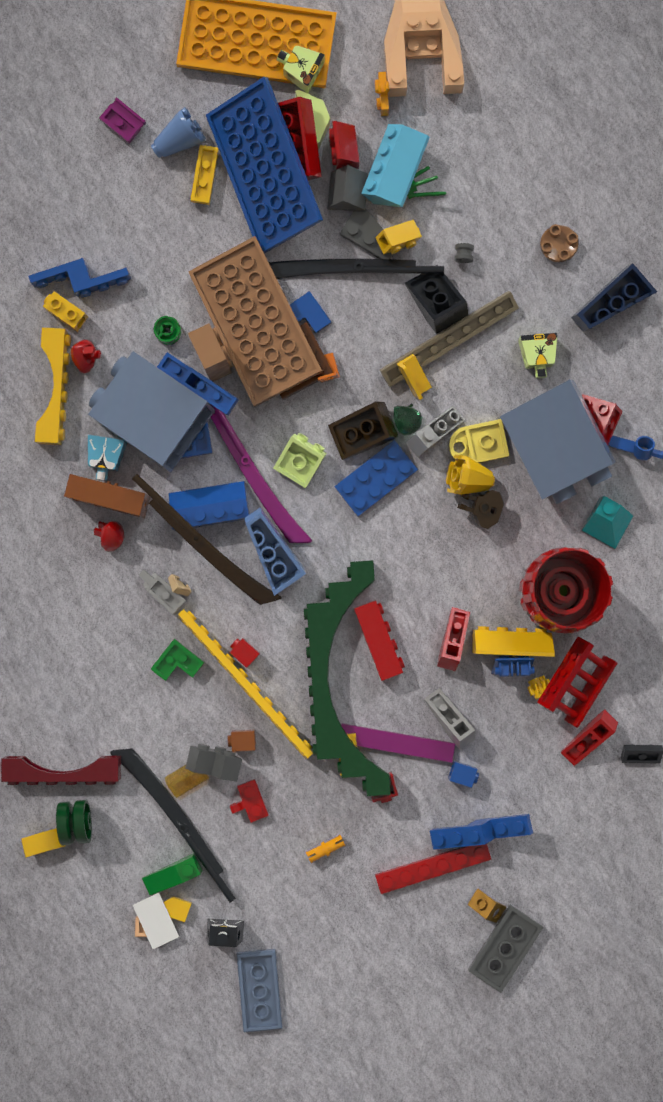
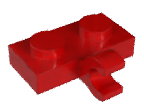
M255 779L237 785L242 801L230 805L232 814L246 809L250 823L269 816Z

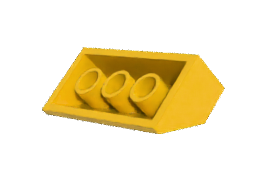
M478 626V629L473 630L472 653L555 657L552 633H547V629L535 628V632H527L528 628H516V631H508V627H497V631H491L489 627Z

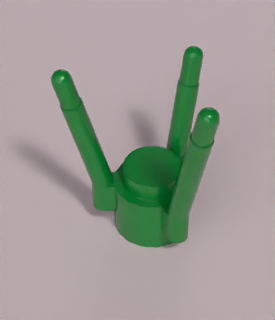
M427 166L424 169L416 172L414 178L428 171L430 167ZM433 176L418 182L413 180L407 196L409 199L414 197L446 195V192L414 193L417 191V186L438 179V176Z

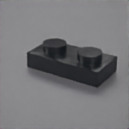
M652 744L624 745L621 761L622 763H661L663 746Z

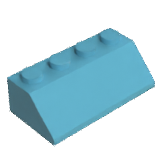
M388 124L361 194L373 204L403 207L430 137L405 125Z

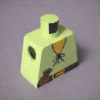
M295 46L291 54L281 50L277 61L284 64V76L304 92L309 93L325 63V55L304 47Z
M557 333L520 336L518 343L525 368H535V378L537 379L546 378V367H552L555 364Z

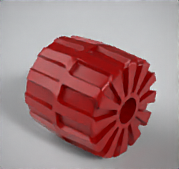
M567 547L551 549L542 553L526 568L524 579L521 580L519 585V591H522L523 595L521 606L524 611L530 614L531 621L539 627L562 634L580 632L598 623L603 618L606 608L611 606L613 599L611 596L612 576H609L604 567L605 563L600 558H595L589 554L588 550ZM561 586L567 588L566 596H562L559 593Z

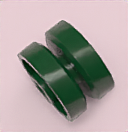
M87 799L77 800L74 806L69 801L58 803L56 809V828L61 846L72 845L75 839L79 844L91 842L92 818Z

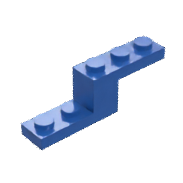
M83 258L28 276L30 283L37 288L46 287L48 283L53 281L62 282L69 276L74 293L77 297L80 296L81 298L88 297L92 294L91 292L98 290L99 292L106 291L110 286L116 284L117 286L128 283V280H131L127 268L91 279L87 263Z
M168 352L157 366V368L205 399L227 416H229L239 401L232 394Z
M529 814L477 819L468 825L430 830L433 850L485 845L496 838L533 834Z

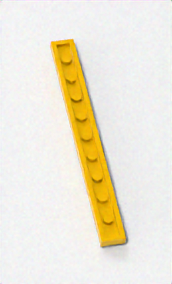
M183 609L178 614V618L301 755L308 759L313 754L311 751L312 746L306 740L302 741L298 737L300 733L293 725L289 727L286 724V717L280 711L276 712L272 708L274 704L271 700L260 695V688L254 682L250 683L246 679L248 675L241 668L237 669L233 665L234 659L228 653L225 655L220 650L222 646L215 639L212 641L207 636L209 634L208 630L203 625L199 627L195 622L196 617L190 611L186 612Z

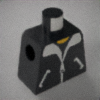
M207 919L206 939L209 946L237 947L243 941L244 921Z

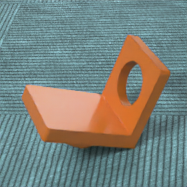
M334 353L324 355L333 373L318 377V381L322 383L340 377Z

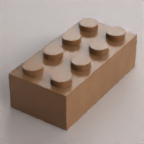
M210 323L188 333L200 361L212 382L232 373L230 370L233 367L216 327L211 328Z

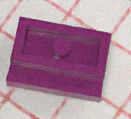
M117 97L99 117L101 122L128 144L141 131V128L146 125V121Z

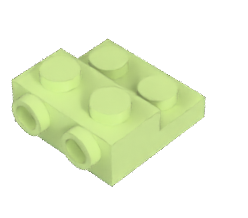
M298 433V435L293 434L273 469L306 488L327 453L324 452L325 448L320 444L315 443L313 445L309 443L305 435Z

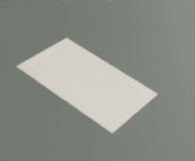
M159 893L133 905L152 949L179 937Z

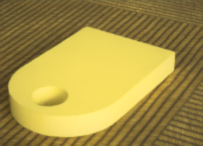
M498 419L465 426L456 430L449 440L451 456L454 457L455 454L467 456L478 463L509 457L502 420ZM455 443L463 444V452L457 453L454 451L453 446Z

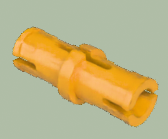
M341 835L326 843L323 841L320 846L308 852L306 851L308 857L316 854L308 858L310 863L325 855L328 857L331 855V852L346 846L344 841L336 844L342 840Z

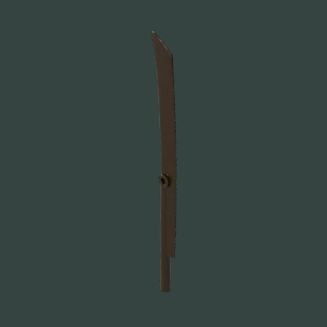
M137 473L132 477V480L152 498L149 504L198 553L259 605L282 598L278 594L274 596L272 590L249 576L217 550Z

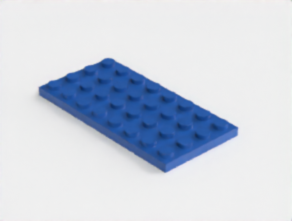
M267 77L256 81L206 114L252 237L256 236L264 254L323 221Z

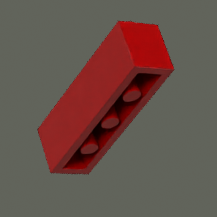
M375 600L354 608L381 681L403 673L402 668H405L402 658L396 655L395 650H398L395 639L391 640L388 632H391L388 621L384 622L381 614H384L381 603L377 604Z

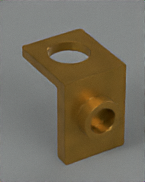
M480 889L476 890L468 903V906L482 917L494 923L498 922L506 909L505 905L494 901ZM499 909L497 915L493 917L495 911Z

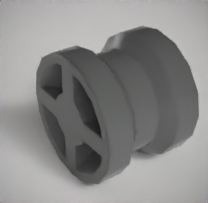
M469 243L456 244L455 250L457 254L454 257V261L459 263L473 262L472 251L474 250V245Z

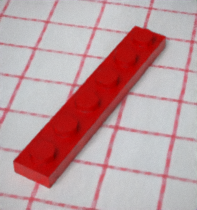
M487 844L465 846L377 873L375 877L380 893L384 894L492 859Z

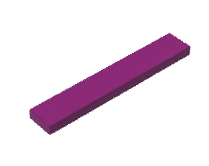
M341 724L347 734L356 733L357 746L451 763L453 761L455 743Z

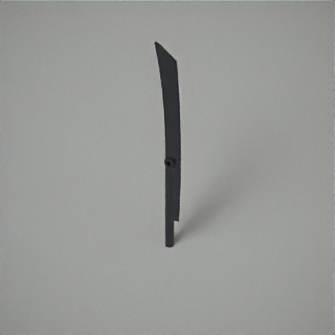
M311 259L269 262L277 279L332 273L444 274V266H416V260Z
M133 748L111 751L110 754L112 756H121V764L140 782L162 808L229 903L236 899L219 875L223 872L220 864L185 813Z

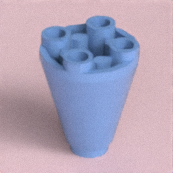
M184 107L157 136L151 147L154 153L161 158L162 156L166 157L198 146L206 141V138L200 131L201 127L198 122L191 120L190 112Z

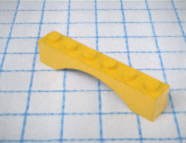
M42 327L41 348L50 361L54 386L49 405L41 418L36 422L35 442L38 444L62 445V441L65 440L63 422L66 421V410H64V403H67L68 398L65 384H68L69 380L66 365L70 363V355L67 353V348L71 344V335L68 334L66 329Z

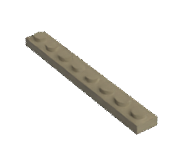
M507 291L381 368L380 372L387 385L391 387L404 379L397 363L414 354L422 368L519 309L512 293Z

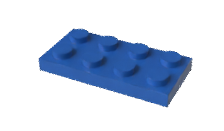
M393 440L334 487L358 517L418 469L398 443Z

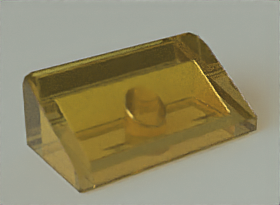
M186 765L167 775L165 781L168 788L177 798L209 779V776L207 774L191 772L185 769Z

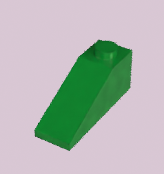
M193 853L142 877V880L149 895H153L201 875L203 870L196 855Z

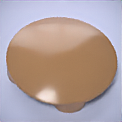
M554 224L541 237V251L551 261L565 262L571 259L577 252L578 235L569 227Z

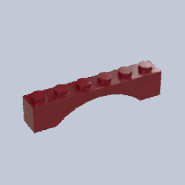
M5 756L1 758V782H7V785H19V782H27V785H38L39 782H46V785H57L58 782H65L66 785H76L77 782H85V785H95L97 782H104L105 785H114L121 779V756H101L86 767L70 771H56L41 767L26 756Z

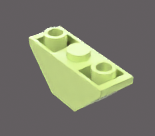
M297 90L295 91V98L304 97L312 100L319 149L330 126L329 113L323 100Z

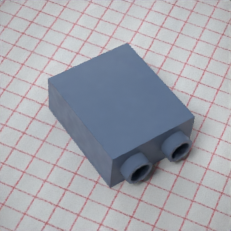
M132 351L128 358L122 356L116 361L111 370V375L114 378L106 390L99 388L94 392L89 401V407L92 409L88 415L171 473L215 410L205 399Z
M570 379L500 416L542 500L552 495L555 503L558 504L577 494L573 484L587 478L592 487L612 477L608 466L616 463L574 380Z

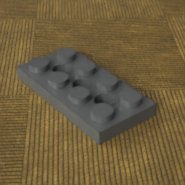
M510 904L473 960L468 971L502 993L542 931L543 926ZM514 927L521 928V934L518 937L511 935V930ZM505 943L511 945V950L508 953L500 951L501 946ZM493 960L500 962V967L496 970L490 968V963Z

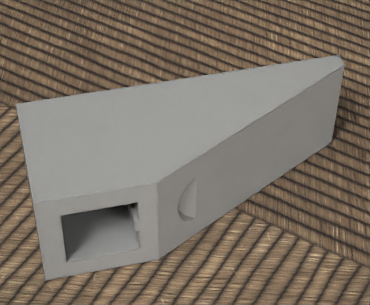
M452 406L413 435L406 443L415 455L419 457L465 420L455 407Z

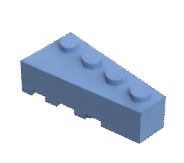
M260 507L244 519L275 596L304 576L306 572Z

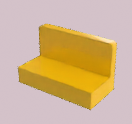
M412 354L397 363V366L413 396L421 400L423 399L421 394L432 387L416 356Z

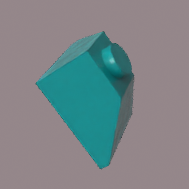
M602 496L598 499L581 531L616 549L633 515L619 503L606 496Z

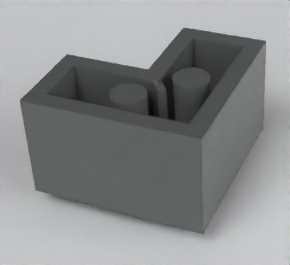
M198 744V747L190 746L185 769L194 773L212 775L220 780L237 782L242 758L235 756L236 752L228 751L224 747L215 746V749H210L209 745Z

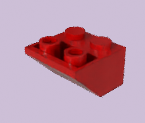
M332 121V128L329 129L332 166L336 165V170L346 165L359 169L360 162L355 125Z

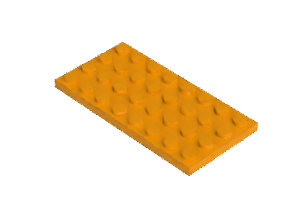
M186 0L176 65L181 68L256 79L267 77L270 81L294 84L284 76V64L278 62L277 57L281 50L291 54L295 46H300L325 55V63L312 87L326 89L337 12L255 0Z

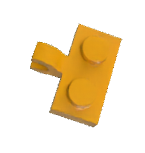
M378 72V79L375 80V92L379 94V98H376L377 110H380L381 116L389 115L388 92L390 88L386 72Z

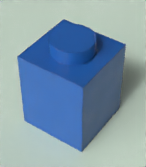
M453 760L448 779L451 782L472 788L473 783L476 784L479 778L478 769Z

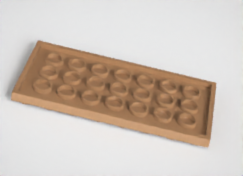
M256 236L188 271L254 407L323 372Z

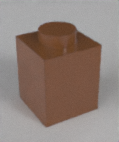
M255 729L232 730L231 735H228V747H232L233 752L256 750Z

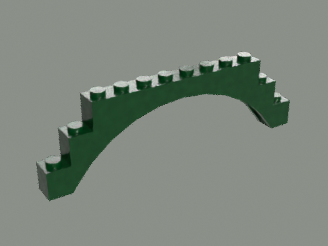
M373 560L350 562V567H347V577L351 578V581L328 583L329 587L325 588L326 599H330V602L307 604V608H304V620H308V627L305 628V638L309 639L306 655L311 661V666H307L308 678H312V685H309V697H313V705H310L311 717L314 716L315 724H311L312 736H316V744H313V755H317V760L341 758V762H337L338 774L342 773V778L366 776V780H362L363 792H367V796L390 795L389 773L367 759L351 742L340 724L332 703L328 681L329 656L339 624L354 600L375 581Z

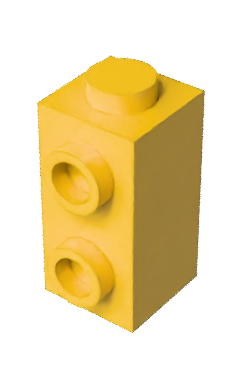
M413 219L383 229L375 238L384 255L390 252L391 254L398 253L405 247L410 249L417 245L416 242L422 236Z
M55 291L44 300L43 307L45 310L76 332L79 331L88 318L85 312Z

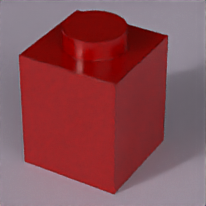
M237 638L230 646L232 650L229 652L246 668L260 654L244 638L241 640Z

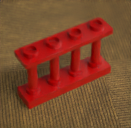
M577 637L537 702L552 712L556 708L567 715L564 720L576 728L580 726L618 664L615 660L605 655L602 659L591 652L594 645L580 637ZM586 659L597 665L592 675L581 669ZM576 675L587 681L582 691L571 685ZM566 691L577 698L571 708L561 702Z

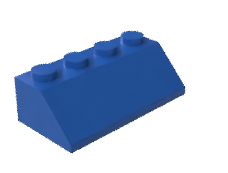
M244 481L169 493V504L194 528L245 520L244 518L250 515Z

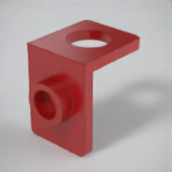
M389 772L394 791H390V795L372 796L373 802L381 801V803L391 801L392 797L398 796L392 772Z

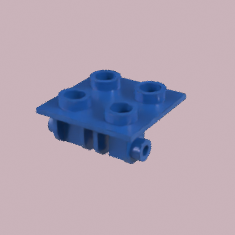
M508 656L498 657L494 661L491 674L499 675V677H509V673L511 677H513V673H516L517 677L519 673L520 676H531V674L535 673L534 666H532L535 658H529V656H519L517 658H509Z

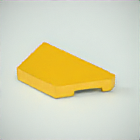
M175 896L163 902L171 918L182 922L186 921L192 902Z

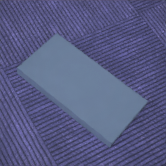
M276 949L237 952L243 1032L282 1029Z

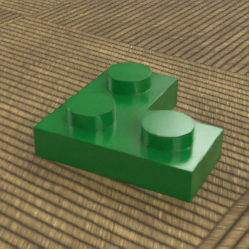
M173 639L151 667V670L166 681L178 666L193 678L205 662L179 641Z

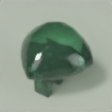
M412 403L407 407H394L393 415L396 428L404 436L415 433L422 424L423 417L419 411L412 408L414 406Z

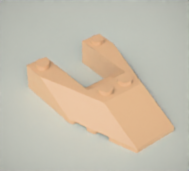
M395 0L384 39L386 78L390 88L388 97L406 96V59L441 58L443 94L462 93L464 72L460 41L445 1Z

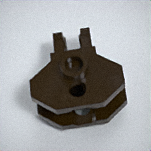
M489 490L481 496L461 495L464 499L473 500V505L471 508L464 504H458L457 508L474 515L477 526L489 529L499 522L504 506L500 492Z

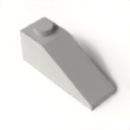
M440 688L424 699L459 750L475 740V729Z

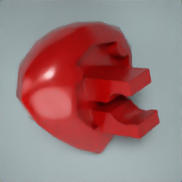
M84 339L79 341L71 348V359L83 374L90 372L95 365L96 359H100L101 351H96V347L90 340Z
M99 521L98 528H94V535L101 537V546L106 552L115 551L122 545L125 535L123 526L119 522L111 521L104 523Z

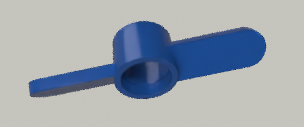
M612 436L609 442L610 447L633 453L639 460H648L652 456L663 459V451L654 449L655 442L648 436H641L637 438L636 442Z

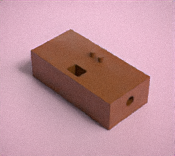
M73 474L69 475L64 497L144 519L150 501V496L146 493L119 487L118 483L112 485L110 481L104 483Z

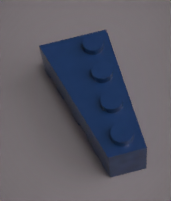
M632 263L619 272L571 318L584 332L657 293V290Z

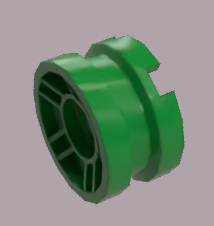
M162 316L154 324V334L162 344L172 345L181 338V327L175 318ZM169 327L171 333H164L165 328Z

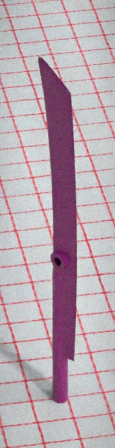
M211 405L215 410L211 419L246 480L289 543H311L312 539L296 523L272 492L225 414Z

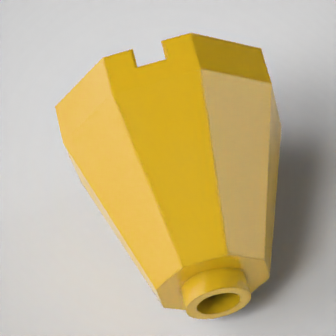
M455 454L453 457L456 458L455 462L451 461L448 466L446 484L450 485V489L447 488V492L462 495L489 491L494 486L495 477L491 470L467 456Z

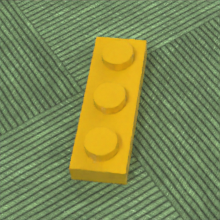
M199 146L190 199L192 203L210 205L219 148Z

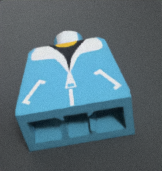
M88 435V466L97 469L96 480L107 481L109 470L118 471L127 446L125 440Z

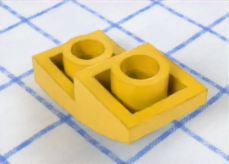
M57 828L21 838L25 858L65 847L59 843Z

